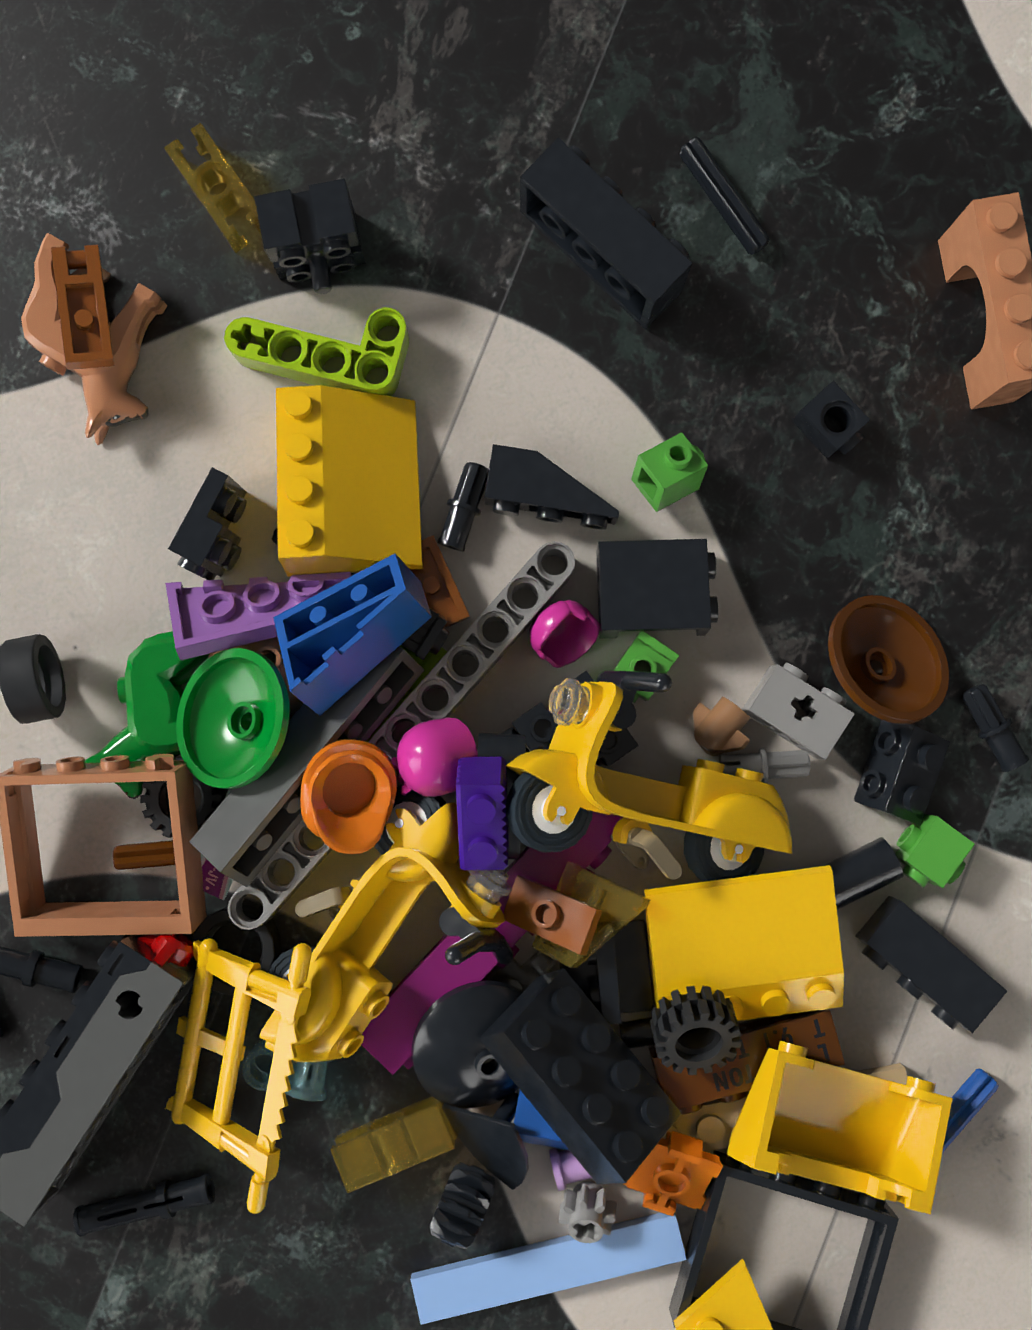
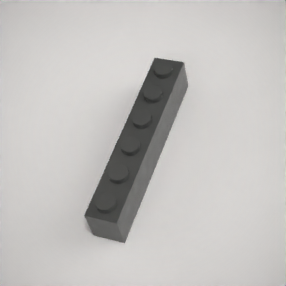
M398 646L321 716L306 704H303L290 719L283 746L269 769L254 782L232 789L189 842L220 873L248 887L303 819L300 807L301 784L304 772L313 756L328 744L339 740L367 741L425 670L403 648Z

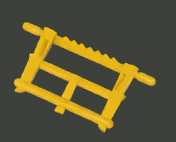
M207 938L202 942L197 940L193 942V955L197 961V968L195 970L188 1018L185 1016L179 1017L176 1034L184 1038L175 1089L176 1093L169 1098L165 1109L172 1111L171 1118L175 1124L187 1125L219 1149L220 1152L228 1151L255 1172L251 1177L247 1209L250 1213L258 1214L265 1207L269 1182L274 1179L279 1168L280 1149L275 1147V1142L282 1138L279 1124L285 1122L282 1108L288 1106L285 1092L291 1090L288 1076L294 1074L291 1059L297 1057L294 1043L301 1041L297 1029L298 1019L306 1014L311 996V990L305 987L304 983L307 982L312 951L306 943H300L294 947L288 980L262 971L260 964L257 962L254 963L218 949V943L214 939ZM214 975L235 987L226 1037L205 1028ZM252 997L280 1012L258 1136L230 1119L239 1066L245 1054L246 1046L243 1044ZM201 1047L223 1056L214 1110L193 1099Z

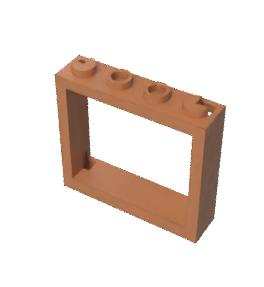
M157 754L146 757L145 761L130 762L127 755H115L102 758L100 763H85V758L79 756L59 759L56 761V764H41V759L25 758L13 761V767L0 773V826L15 937L192 934L207 917L205 893L203 891L201 854L189 842L198 832L193 775L183 760H174L173 754ZM167 781L179 900L46 903L31 785Z

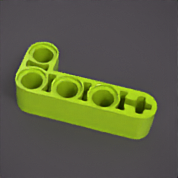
M383 307L370 314L360 346L249 317H240L233 320L225 330L224 341L235 359L242 366L249 369L312 385L392 396L399 385L409 347V334L404 317L393 308ZM386 326H394L399 329L397 337L391 341H381L377 338V335ZM254 337L259 345L249 343L251 338ZM242 342L249 343L245 350L241 347ZM292 346L302 348L299 358L295 361L284 362L281 360L282 354L287 348ZM263 348L268 349V355ZM340 357L345 360V364L340 371L336 373L324 371V365L330 358ZM374 368H383L388 371V375L382 383L370 384L366 381L368 372Z

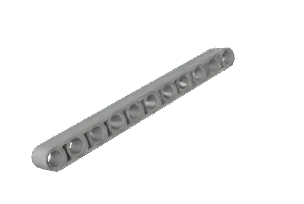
M553 541L540 547L368 742L376 745L391 759L397 757L399 744L395 742L393 734L394 729L399 723L410 721L417 725L431 720L449 718L530 626L537 614L545 609L567 584L575 567V557L569 546L562 542ZM557 556L564 561L566 570L560 575H550L542 568V561L546 557ZM522 588L529 589L536 595L537 603L532 608L521 609L512 600L514 592ZM489 622H500L507 628L508 635L502 642H489L482 633L484 626ZM460 655H471L478 661V669L472 676L461 677L454 672L453 663ZM432 688H441L449 696L446 707L440 711H430L423 704L425 693ZM303 819L248 887L241 885L232 895L228 903V914L234 925L241 929L251 930L271 920L332 851L325 843L318 850L307 847L303 839L307 826ZM279 859H286L294 866V878L287 885L279 883L273 875V866ZM248 894L256 895L263 903V913L258 919H251L243 912L242 903Z

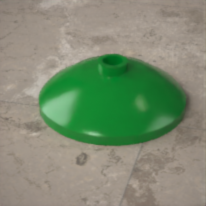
M231 648L218 652L204 661L188 681L178 707L176 722L177 742L184 763H186L187 768L194 777L204 784L223 789H235L246 786L261 777L277 758L288 730L290 704L285 681L272 661L255 651Z

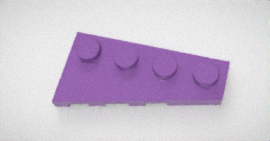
M351 572L292 575L288 582H273L268 580V577L249 578V584L225 586L222 579L204 580L203 587L183 588L182 582L165 583L175 649L179 659L185 660L278 637L273 617L351 577Z

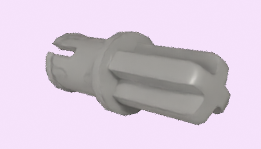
M759 748L758 753L719 755V763L725 764L723 773L735 776L736 768L763 773V783H768V779L806 777L810 774L811 769L810 757L805 750L766 753L764 748Z

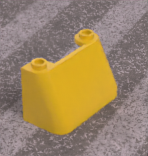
M779 1041L778 1050L768 1048L731 1133L727 1155L756 1170L772 1174L778 1172L788 1176L793 1174L866 1193L877 1199L898 1201L905 1204V1208L931 1215L952 1098L934 1093L936 1083L907 1076L906 1085L808 1059L806 1058L808 1048Z

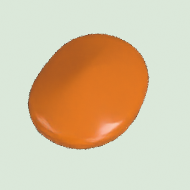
M344 739L328 744L316 753L309 762L301 784L300 807L302 818L308 829L321 838L332 850L344 854H360L373 848L380 840L384 826L392 813L397 792V777L394 766L388 756L376 745L367 741Z

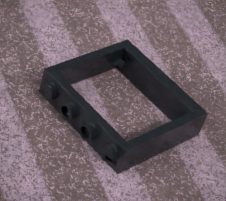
M714 1150L713 1154L720 1156L723 1168L718 1178L712 1177L705 1191L707 1199L701 1209L697 1208L685 1250L687 1260L682 1261L669 1306L674 1328V1320L698 1299L693 1296L728 1176L868 1219L837 1330H868L899 1220L886 1203V1199H877L862 1192L857 1194L842 1189L843 1187L793 1174L788 1176L778 1172L772 1174L756 1170L725 1153ZM769 1319L773 1330H802Z

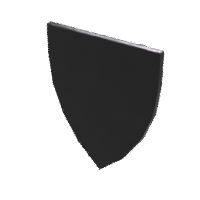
M513 1093L507 1097L492 1117L444 1104L442 1109L449 1123L472 1155L510 1189L514 1190L522 1184L529 1169L528 1154L515 1124L511 1123L515 1117L519 1094Z

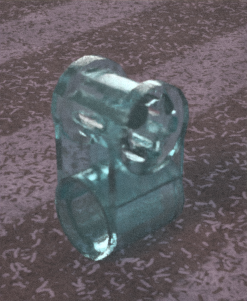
M262 1039L251 1048L245 1058L242 1074L245 1082L250 1087L267 1091L270 1073L263 1072L257 1067L255 1057L268 1055L273 1058L274 1052L265 1048L266 1041ZM291 1060L294 1074L288 1076L291 1090L285 1092V1094L305 1101L325 1100L328 1091L324 1088L328 1064L333 1060L324 1062H297ZM312 1065V1066H313L312 1076H311V1079H309L308 1076H309L310 1066Z

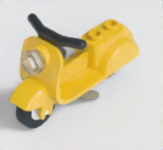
M603 671L597 676L596 682H584L582 684L573 678L564 679L560 685H556L553 688L549 698V711L553 713L554 721L558 724L549 749H535L521 754L506 765L507 768L520 774L512 784L506 799V817L510 829L524 845L541 852H561L574 846L586 834L594 811L623 817L614 826L610 837L635 868L642 870L648 866V854L662 873L672 880L680 878L682 867L658 836L652 832L648 823L686 831L684 836V855L688 867L698 879L704 882L754 875L760 867L765 848L792 854V837L788 814L774 785L762 782L763 773L736 768L735 776L723 773L725 764L697 759L696 767L682 765L678 785L596 765L599 750L607 731H622V729L632 726L635 722L636 709L632 702L636 691L663 693L671 688L672 679L665 673Z
M402 785L398 786L392 813L384 826L380 840L375 844V848L381 856L364 873L360 880L352 879L350 882L352 887H335L303 899L296 904L295 912L299 917H309L329 909V914L334 920L317 946L310 947L312 956L307 982L304 983V986L311 990V996L306 1014L298 1019L297 1029L301 1041L294 1043L297 1057L291 1060L297 1062H324L342 1057L348 1058L359 1049L364 1040L362 1033L370 1021L378 1017L388 1005V994L393 986V983L375 969L374 965L422 892L432 881L437 882L452 904L440 915L439 925L442 932L448 936H459L462 939L448 947L445 951L446 961L451 965H459L478 952H492L500 964L507 965L512 962L513 951L505 937L495 929L505 921L504 914L500 908L502 905L499 900L502 896H508L512 891L511 887L506 883L509 875L504 870H463L460 868L457 803H446L441 796H422L413 790L404 796L401 794ZM293 949L283 952L273 962L269 970L270 974L288 980ZM268 1006L272 1015L264 1025L259 1036L266 1041L265 1048L274 1052L280 1012Z

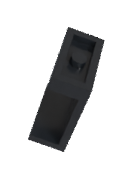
M707 539L598 541L596 565L598 619L600 624L599 639L617 638L619 632L696 630L697 636H706L711 629V623H717L718 600L717 596H710L709 579H715L716 557L714 552H708Z

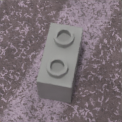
M785 663L783 667L778 664L769 666L742 710L748 716L796 747L807 751L813 758L826 760L854 716L853 712L844 707L847 702L846 699L826 687H823L821 692L806 683L809 676L789 663ZM804 699L803 709L808 714L806 716L794 717L796 709L790 705L791 702Z

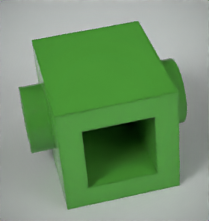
M681 432L639 454L631 480L653 509L658 512L699 490L708 464L702 451L697 446L692 445Z
M925 814L921 826L912 824L901 834L897 841L899 849L895 855L905 865L902 869L903 874L923 888L927 883L944 888L947 883H953L962 874L966 865L963 860L975 844L938 816Z

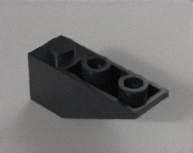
M493 444L484 498L485 505L493 506L492 511L494 513L518 516L519 510L536 512L537 519L553 523H562L563 517L581 519V526L599 530L607 529V524H616L619 517V511L538 451Z

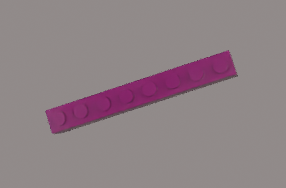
M593 811L592 820L586 834L574 846L561 852H541L527 846L520 853V859L514 860L491 884L499 891V893L493 892L492 895L501 903L502 906L500 908L502 912H504L517 875L525 876L572 896L581 885V882L577 879L578 876L588 866L594 870L598 868L612 852V849L608 846L612 841L610 835L613 833L616 823L623 817ZM504 921L495 928L507 940L513 951V958L520 950L515 944L526 932L532 936L535 935L507 921ZM445 934L388 994V1005L378 1017L370 1021L362 1033L364 1040L361 1045L392 1075L402 1065L410 1069L413 1066L411 1056L412 1040L417 1025L424 1013L436 1000L447 992L468 983L487 981L484 977L495 965L503 969L506 965L497 962L492 952H478L459 965H451L445 959V951L448 947L462 939L459 936H448Z

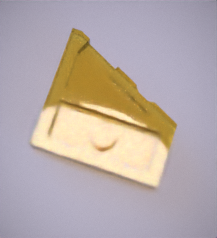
M568 861L556 890L603 910L587 955L577 954L536 935L532 947L568 967L578 968L646 909L651 900L577 863Z

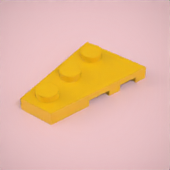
M743 1258L674 1320L676 1330H773Z

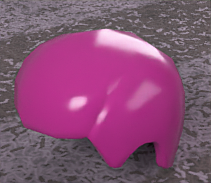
M571 600L558 601L550 604L537 614L529 629L530 644L542 660H547L555 668H561L575 662L589 651L597 641L600 624L582 604Z

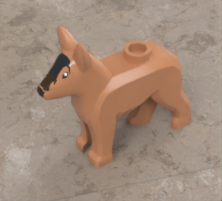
M47 233L34 262L35 282L21 320L25 339L33 348L43 354L39 362L52 371L64 376L67 366L64 356L51 247L66 246L68 250L70 246ZM102 268L103 281L107 282L111 274ZM77 269L70 275H83L88 273L87 269ZM140 283L137 284L127 303L111 323L109 322L115 366L70 370L82 377L84 397L88 410L85 435L86 438L94 435L97 445L103 443L110 427H116L130 421L146 419L149 416L148 407L139 398L129 394L127 388L131 376L138 365L139 352L145 331L157 314L164 313L167 305L156 292Z

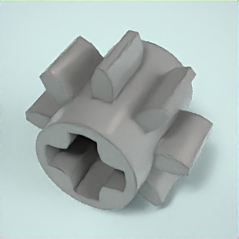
M594 1182L579 1183L574 1187L573 1191L566 1189L564 1201L560 1204L559 1223L569 1224V1235L582 1243H594L599 1241L603 1234L610 1235L612 1223L616 1221L617 1202L612 1200L606 1201L607 1189Z

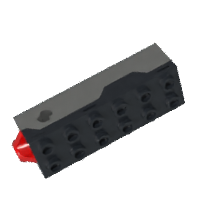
M184 934L125 935L119 943L113 940L97 962L102 969L93 982L87 980L72 999L71 1004L76 1009L66 1022L63 1019L59 1021L47 1037L45 1044L50 1048L41 1061L35 1059L20 1078L18 1084L24 1088L15 1101L9 1099L0 1109V1211L23 1227L58 1193L193 986L195 971L190 962L193 956V942Z

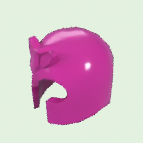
M442 718L417 724L404 733L397 748V757L391 758L390 761L398 772L397 780L402 783V795L405 796L413 790L422 796L437 797L456 791L458 759L462 757H478V751L474 737L464 723L457 718Z

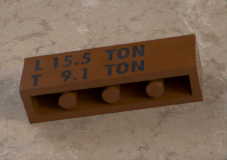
M829 1009L762 1017L738 1023L742 1043L740 1048H736L737 1055L733 1059L725 1056L727 1065L720 1068L715 1063L711 1065L713 1072L706 1074L703 1068H697V1075H688L686 1067L681 1074L674 1072L672 1065L667 1068L662 1064L661 1058H658L655 1046L648 1048L658 1085L679 1109L681 1115L696 1112L702 1108V1103L719 1099L720 1102L728 1103L744 1098L746 1091H749L752 1087L767 1049L778 1050L779 1041L808 1048L806 1055L808 1059L834 1066L845 1065L832 1014Z

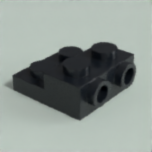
M213 467L209 471L168 550L181 556L177 565L206 580H214L216 575L222 577L225 569L230 571L237 563L242 550L238 545L242 538L230 531L228 527L231 522L234 524L238 522L247 504V500L244 499L247 491L229 475Z

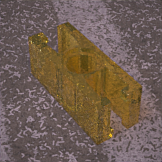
M199 123L190 129L198 143V146L195 148L200 156L209 153L211 156L210 161L204 162L196 170H192L181 152L184 147L178 139L165 146L164 149L229 245L237 253L248 245V241L244 235L240 237L233 224L228 226L225 218L234 214L240 207H244L248 211L246 215L247 221L250 225L254 224L261 235L255 200L203 125ZM216 184H227L226 189L222 193L217 195L209 194L212 187Z
M431 1096L336 1136V1144L331 1147L330 1151L347 1193L455 1149L454 1139H456L457 1134L442 1109L444 1103Z

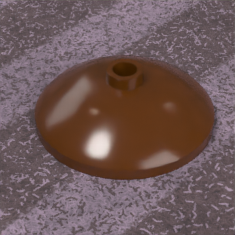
M868 595L857 598L837 613L832 621L828 635L830 662L841 686L856 704L881 720L897 724L917 722L938 709L948 690L949 668L942 644L924 618L906 604L880 595Z

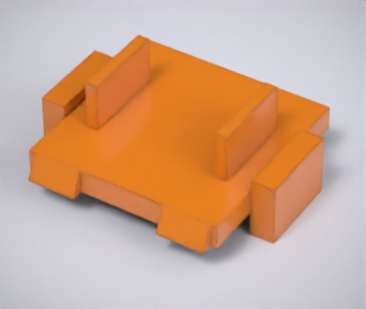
M672 1131L666 1133V1139L661 1138L627 1183H623V1185L644 1193L642 1207L673 1216L676 1211V1203L693 1209L702 1208L707 1199L705 1191L712 1177L718 1178L723 1165L720 1161V1156L702 1151L703 1140Z

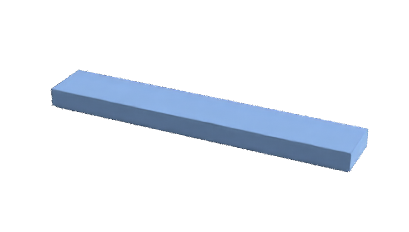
M657 1213L612 1224L611 1234H603L602 1238L594 1243H582L570 1235L414 1272L411 1274L410 1280L420 1324L422 1325L687 1259L676 1214L674 1213L673 1216L664 1213Z

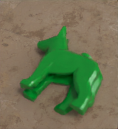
M173 631L160 633L144 639L128 656L125 677H119L117 682L119 701L127 705L128 726L114 736L99 753L86 759L85 763H100L102 758L115 755H127L130 762L145 761L146 757L157 754H173L174 757L181 755L176 734L178 707L184 692L181 686L188 683L198 667L208 659L209 654L180 660L175 649ZM115 782L131 799L138 798L143 792L142 785L144 782Z

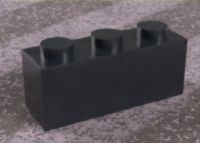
M888 896L855 935L856 938L866 945L861 952L881 970H884L889 965L901 976L896 983L917 1000L922 995H925L935 1004L931 1012L952 1030L959 1024L973 1034L1007 993L1004 987L905 903L892 896Z

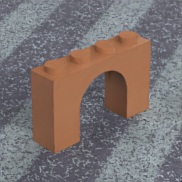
M1019 192L972 200L938 240L946 283L978 277L985 299L986 334L984 344L980 353L963 367L971 410L1012 403L1032 390V256Z

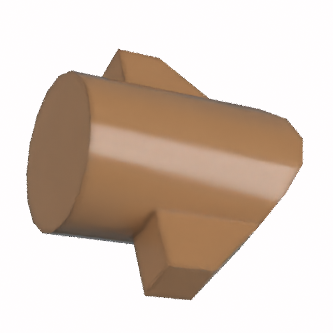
M722 696L712 710L700 702L693 710L695 741L706 754L718 756L722 753L744 750L750 742V739L740 732L750 720V717L729 699Z

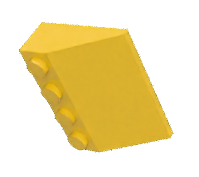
M323 385L276 388L278 560L287 576L336 572L358 573L394 553L409 569H423L415 400Z
M830 865L644 889L652 993L656 1008H660L658 1001L663 997L671 1001V992L678 989L681 995L687 994V986H695L696 993L701 992L702 986L711 987L712 995L717 989L723 992L725 999L729 998L732 1002L737 1021L843 1007L844 969L833 871Z

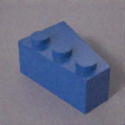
M396 553L273 617L290 692L319 716L432 617L421 581Z

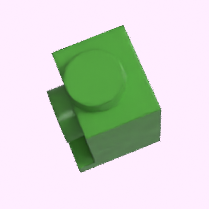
M640 631L613 671H634V666L638 661H645L650 666V672L667 674L679 657V654L646 632ZM636 691L633 703L638 698L649 701L654 692Z

